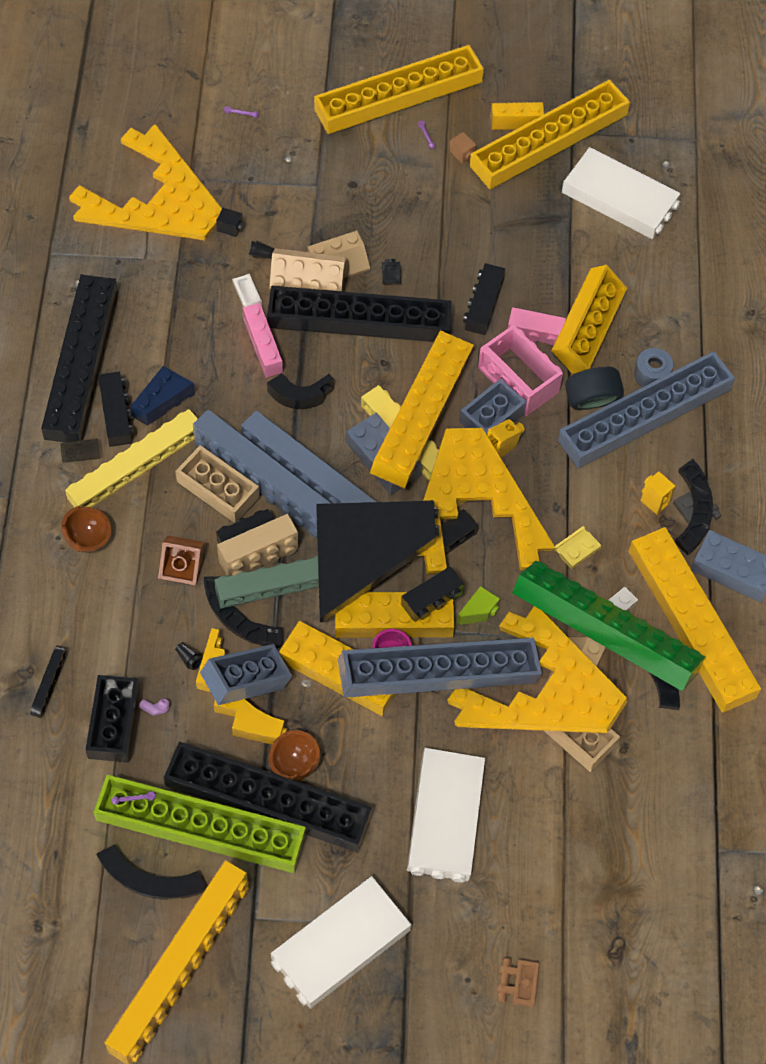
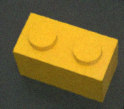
M659 471L654 476L650 475L645 480V487L642 490L640 500L656 515L670 504L675 485Z

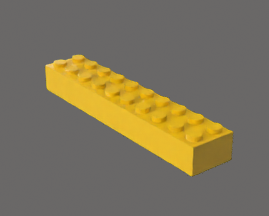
M470 45L316 95L314 96V110L327 134L482 83L484 69Z
M609 79L471 153L470 167L489 189H492L627 116L630 101Z
M440 330L373 461L370 474L405 489L470 357L473 344Z
M666 527L632 540L629 553L678 638L684 645L699 651L700 654L705 656L699 674L721 712L724 713L756 699L761 687Z
M224 861L104 1044L109 1054L125 1064H133V1062L137 1063L143 1054L142 1048L146 1043L149 1044L155 1035L153 1031L158 1024H163L167 1017L166 1011L170 1006L173 1007L179 999V991L182 987L184 989L187 987L191 980L190 975L192 971L200 967L205 951L209 952L215 942L213 939L217 933L221 934L224 930L226 919L228 916H233L238 907L236 905L237 902L248 893L246 872L228 861Z

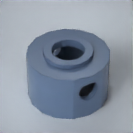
M649 348L644 350L637 358L634 370L636 382L641 387H644L672 373L673 360L662 349ZM648 362H655L662 366L660 368H652Z

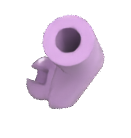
M143 699L139 704V708L156 716L169 710V701L161 699L159 703L152 704Z

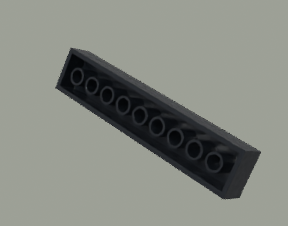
M80 274L41 427L44 440L81 445L118 294L117 281L114 278Z
M271 285L267 322L269 328L434 342L440 330L449 334L452 300Z
M180 741L164 775L166 787L220 805L306 827V835L357 853L372 816V807Z

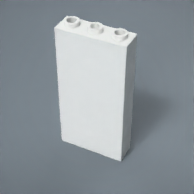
M590 147L565 179L562 193L651 239L656 234L661 233L664 227L663 224L665 222L668 223L672 216V211H676L681 202L679 201V192Z
M429 748L424 749L406 871L417 876L424 874L432 875L435 879L451 878L459 883L469 880L472 869L485 758Z
M371 876L271 953L272 961L270 963L277 972L281 971L285 976L283 980L290 989L294 987L298 993L296 996L303 1006L307 1004L311 1009L410 932L411 924Z

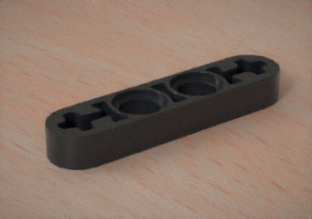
M56 645L33 701L30 712L31 716L43 717L67 656L66 647Z

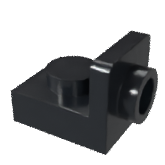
M385 259V262L381 264L382 284H400V262H396V259Z

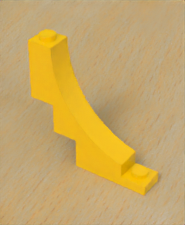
M212 628L196 679V687L199 690L210 692L200 674L210 658L225 655V650L220 649L223 638L220 637L219 629ZM246 699L218 705L216 701L214 702V711L216 713L235 717L232 726L233 736L273 745V741L277 737L287 732L284 720L261 712L247 702Z

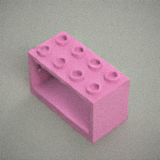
M512 325L480 348L478 368L493 383L501 378L527 401L525 416H528L559 393L563 375L562 370L559 366L554 365L549 357L537 348V345L530 341L524 332L515 325ZM511 349L544 383L532 390L499 357Z

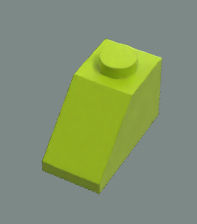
M480 586L459 612L457 623L462 625L488 621L491 616L495 617L498 613L500 599Z

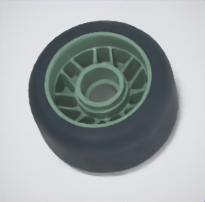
M609 366L578 372L570 376L565 384L570 406L576 410L604 407L621 399L624 394L619 371Z

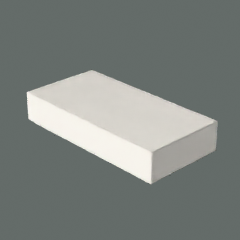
M250 274L233 279V284L244 307L257 303L262 305V300Z

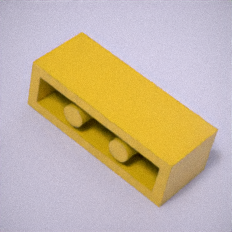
M543 102L492 103L490 115L491 130H515L544 115Z

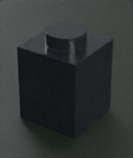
M222 208L216 220L217 232L237 237L239 231L242 232L244 229L245 221H243V214Z

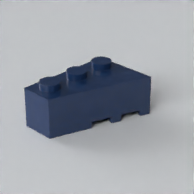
M162 366L131 404L132 417L147 426L165 415L166 411L172 407L179 406L181 401L187 397L191 398L194 396V383Z

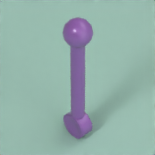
M226 106L224 108V112L226 114L232 112L250 115L254 118H257L259 116V113L257 111L247 112L231 109L229 106Z
M419 121L418 127L422 128L429 142V148L434 149L435 143L431 141L425 122Z
M150 791L146 795L121 798L114 796L111 801L113 804L139 799L152 801L155 799V793Z

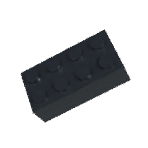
M98 675L85 749L88 759L129 762L140 691L138 678Z

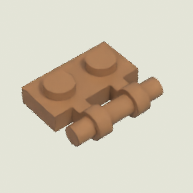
M504 958L499 969L501 977L500 985L497 986L496 991L498 993L497 1001L506 1003L507 995H513L512 1004L534 1007L539 963L518 960L517 968L511 967V959ZM509 976H515L514 987L508 986Z

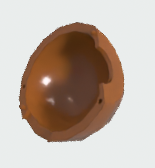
M77 506L70 509L64 515L61 530L65 540L73 549L78 552L91 553L99 550L109 540L111 524L107 516L99 509Z
M301 730L288 731L273 741L269 751L268 762L271 770L276 775L299 781L309 776L320 763V748L317 741L309 733Z

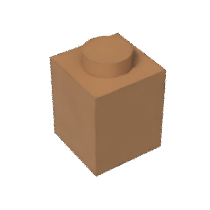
M462 132L450 140L449 152L462 164L470 161L471 153L476 151V144Z

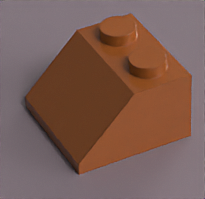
M167 535L162 542L158 579L196 585L203 562L205 542Z

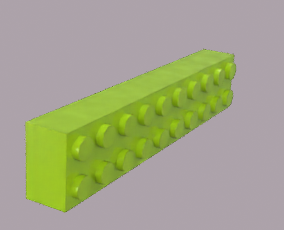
M106 775L93 812L96 821L294 874L306 837V827L111 775ZM150 791L155 793V799L152 801L139 799L123 801L118 804H113L111 801L114 796L121 798L146 795Z

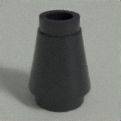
M258 240L256 242L252 241L249 255H252L253 258H272L275 248Z
M184 642L179 643L175 650L185 666L191 670L198 669L203 659L202 654Z

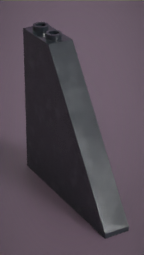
M434 500L316 504L320 622L328 620L435 544V538L439 537V525H435V519H438V507H434Z

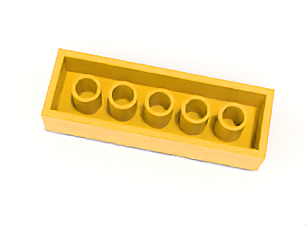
M608 265L590 269L551 350L572 374L590 369L627 290V287Z
M366 592L335 614V638H375L377 634L386 629H398L409 638L453 637V599L446 602L443 608L430 612L429 616L425 619H419L414 622L401 605V596L407 592Z
M299 621L280 649V656L287 666L343 695L337 660L342 650L354 649ZM396 694L346 698L383 717Z

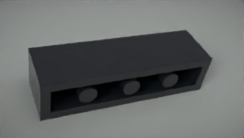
M485 263L483 270L479 269L477 276L479 282L474 284L472 291L474 297H470L468 302V308L470 309L469 312H465L463 318L466 331L486 336L504 281L506 268Z
M120 371L99 374L98 380L109 447L132 444L131 436H134L133 425L128 423L129 420H132L130 409L126 410V405H129L128 394L123 393V389H127L125 378H121Z

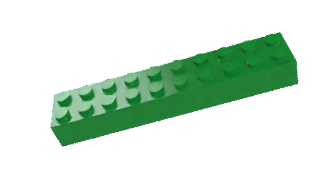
M533 562L519 574L512 594L670 685L684 691L697 676L705 656L700 654L699 651L684 645L680 640L674 639L665 634L664 631L652 627L645 620L638 619L631 615L629 611L615 606L613 602L601 598L595 592L580 586L576 581H571L564 577L562 573L550 569L542 562Z

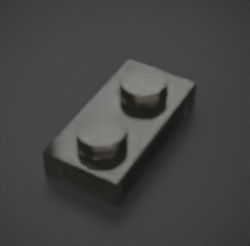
M98 439L60 443L63 463L100 459Z

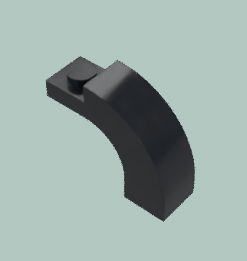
M282 373L267 382V391L271 397L281 405L292 409H310L324 403V394H329L334 388V378L330 374L309 386L294 385Z

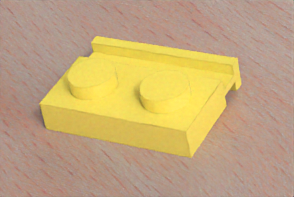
M582 526L554 546V551H557L561 559L573 569L600 550L601 544Z

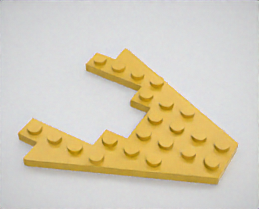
M155 124L145 135L130 128L121 138L122 144L160 164L153 172V178L161 181L164 185L148 204L132 197L123 208H120L80 185L69 196L70 202L81 207L73 216L75 221L206 240L216 228V220L222 210Z
M483 428L445 429L423 501L434 500V507H438V519H435V525H439V537L435 538V544L418 555L424 556L426 574H438L447 568L440 519H457L456 501L491 500L493 518L512 517L520 570H525L535 561L539 562L538 552L553 551L555 548L554 544Z
M535 606L526 618L508 612L499 628L500 631L520 639L534 638L535 645L547 649L539 661L540 666L554 671V673L537 698L518 692L508 707L469 689H454L447 699L449 705L462 710L454 721L457 727L608 733L627 704V697L542 610Z

